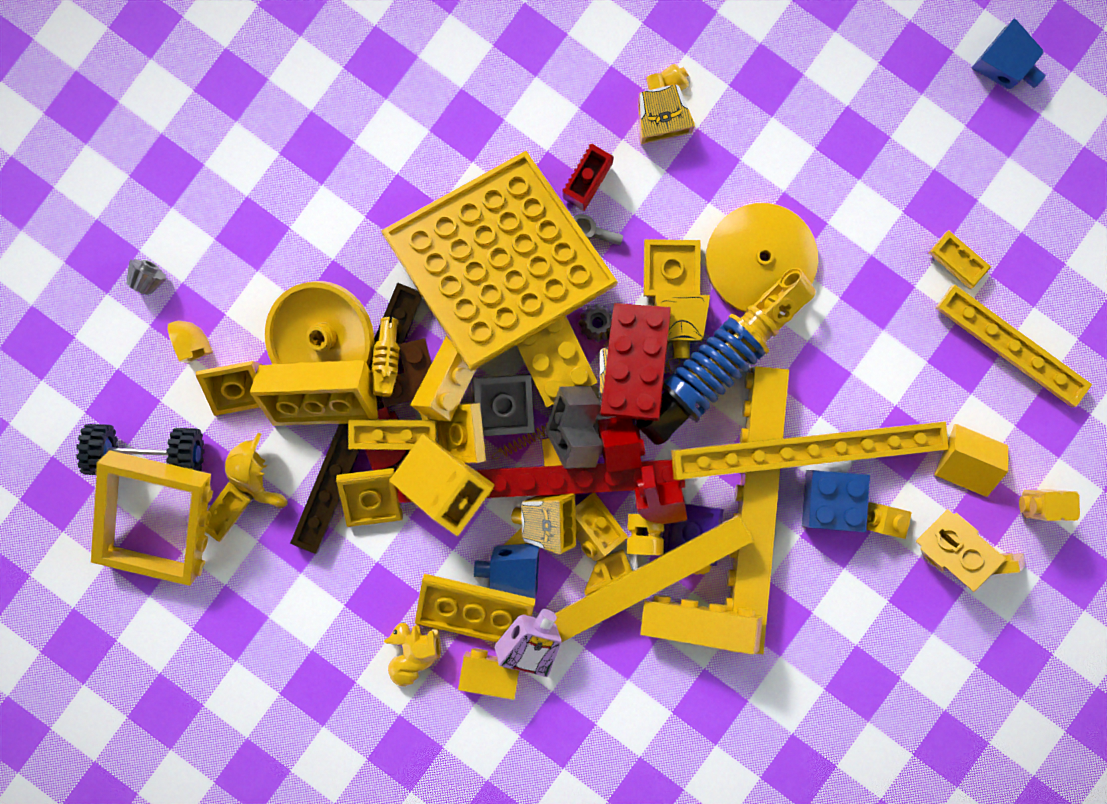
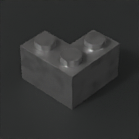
M562 386L558 389L545 431L564 468L596 467L599 456L603 453L602 439L599 438L593 427L596 417L600 413L601 403L591 386Z

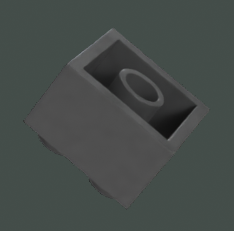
M514 374L472 377L473 404L480 403L483 436L534 433L531 375Z

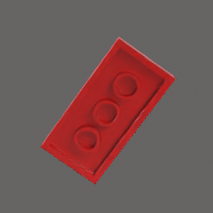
M614 303L600 411L601 416L659 421L671 307Z

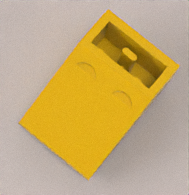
M424 433L389 480L433 520L457 537L494 486L492 482Z

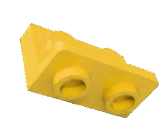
M591 493L575 506L576 539L581 544L583 553L593 561L605 557L628 538L627 534L596 493Z

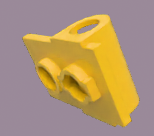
M948 509L916 540V543L921 546V553L933 566L942 572L947 569L972 592H975L1007 560V558L979 536L977 529L958 513L953 514Z

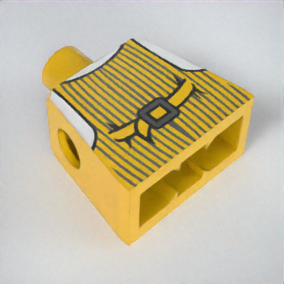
M654 73L647 76L648 91L639 93L638 97L640 144L691 134L695 124L680 87L676 84L665 87L662 73Z
M575 494L534 496L523 501L521 508L515 507L513 509L511 520L514 524L522 525V538L525 542L557 554H562L576 547Z

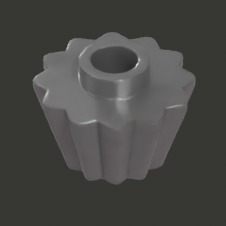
M130 259L126 284L134 291L149 295L166 281V274L155 263L148 260Z
M598 303L594 307L587 306L586 311L581 313V320L578 323L582 327L581 333L585 334L588 340L594 339L596 342H600L602 339L608 340L613 312L609 311L608 306L601 307ZM595 318H600L603 321V326L595 328L592 321Z

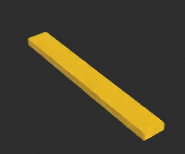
M740 515L729 519L555 612L554 614L557 619L554 623L557 625L561 643L752 543L754 540Z

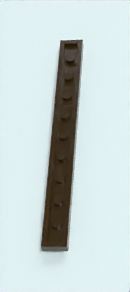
M397 282L383 317H390L389 323H392V318L398 320L396 343L400 345L405 343L423 297L418 290ZM380 325L374 337V345L379 341ZM372 355V359H371V361H370V364H369V366H368L369 369H370V371H371V373H372L373 355ZM376 395L377 409L382 399L378 395ZM339 424L290 542V544L314 554H318L340 501L336 482L337 475L352 472L361 450L348 449V424Z

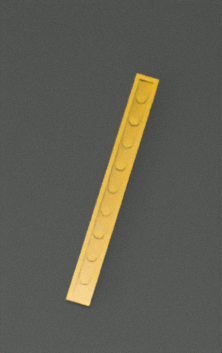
M946 421L678 449L671 450L674 479L680 480L949 450Z

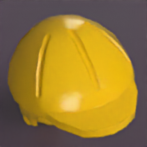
M258 432L253 440L239 443L229 452L225 462V473L228 480L236 488L249 493L257 502L271 504L277 509H281L288 505L287 499L280 493L265 491L263 487V475L265 473H261V471L267 465L263 464L266 460L261 458L259 453L256 452L262 433Z

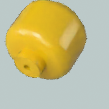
M671 64L661 72L665 87L676 84L680 87L681 91L688 87L687 77L689 74L684 66L680 68L677 64Z

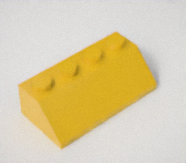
M365 360L317 363L300 362L295 364L258 366L250 394L273 426L348 424L350 419L378 420L376 395L373 394L372 373Z

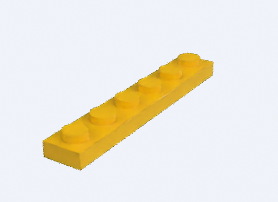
M955 284L948 289L935 307L939 312L1070 407H1077L1093 385Z

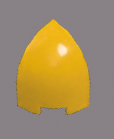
M181 320L168 323L169 338L179 362L190 363L213 353L210 343L200 327L192 322Z

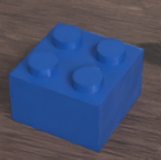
M806 470L802 526L866 532L870 475Z

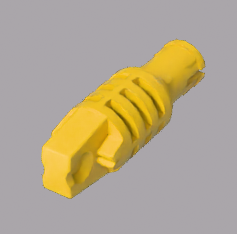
M390 317L380 319L379 341L374 345L372 362L373 394L390 397L393 392L398 372L400 350L396 343L398 320L392 318V323H389Z

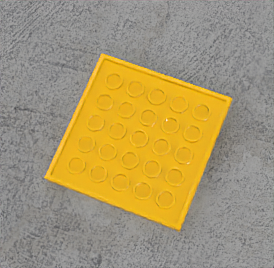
M526 150L381 230L382 236L470 372L618 285V281Z

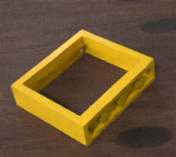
M111 450L108 451L97 462L91 563L191 586L197 576L202 575V568L206 562L202 559V555L208 543L205 528L208 526L211 512L207 510L208 503L213 495V490L210 487L211 474ZM119 476L191 493L184 563L114 546Z

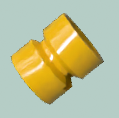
M628 514L627 530L631 532V536L627 538V554L663 555L664 539L660 537V533L664 531V524L647 521L639 514ZM644 527L648 528L649 536H643Z

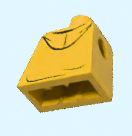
M655 295L653 298L654 306L671 307L668 343H673V359H690V343L703 341L710 295Z

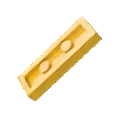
M350 419L348 420V449L411 450L423 433L436 442V420Z

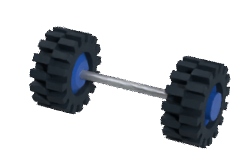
M85 424L84 428L80 430L81 435L78 436L79 444L76 446V449H78L76 459H79L77 465L83 475H96L97 462L111 450L124 454L168 456L166 458V463L201 472L205 450L203 449V434L198 428H173V432L170 433V439L167 442L169 448H166V450L118 448V445H116L118 436H115L117 432L114 426Z

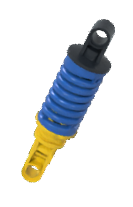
M792 268L786 271L754 305H750L746 309L747 313L741 318L735 314H730L723 325L714 332V337H709L706 344L699 347V352L691 354V360H685L683 367H678L675 371L676 374L673 373L663 382L664 393L661 399L659 421L636 420V426L654 445L665 443L688 418L697 423L705 411L710 409V404L704 396L712 403H716L718 396L714 392L716 391L719 395H724L726 389L722 384L724 383L728 388H731L734 385V381L730 376L735 380H739L742 377L738 368L742 372H748L750 369L748 364L755 365L757 359L759 360L770 352L766 345L767 340L775 337L779 330L805 304L809 303L816 294V289L800 268Z

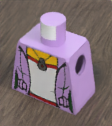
M542 609L537 618L527 615L518 616L494 646L499 666L548 677L561 645L557 625L554 623L557 619L556 615L548 609Z

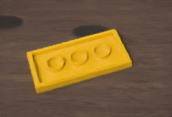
M424 573L414 624L497 643L518 616L527 615L532 617L536 599Z

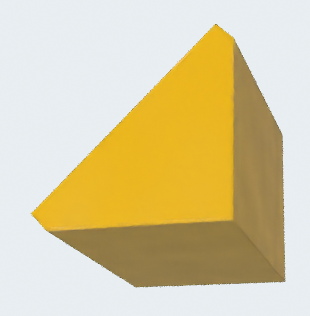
M249 361L196 371V378L214 416L260 408L250 394V390L258 366L262 365V363Z
M954 424L948 438L949 450L943 451L934 476L988 497L1008 473V445L961 425Z

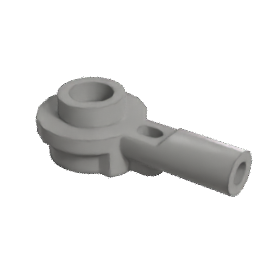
M579 214L573 217L589 240L594 237L619 246L621 245L624 235L596 227V222L586 214Z

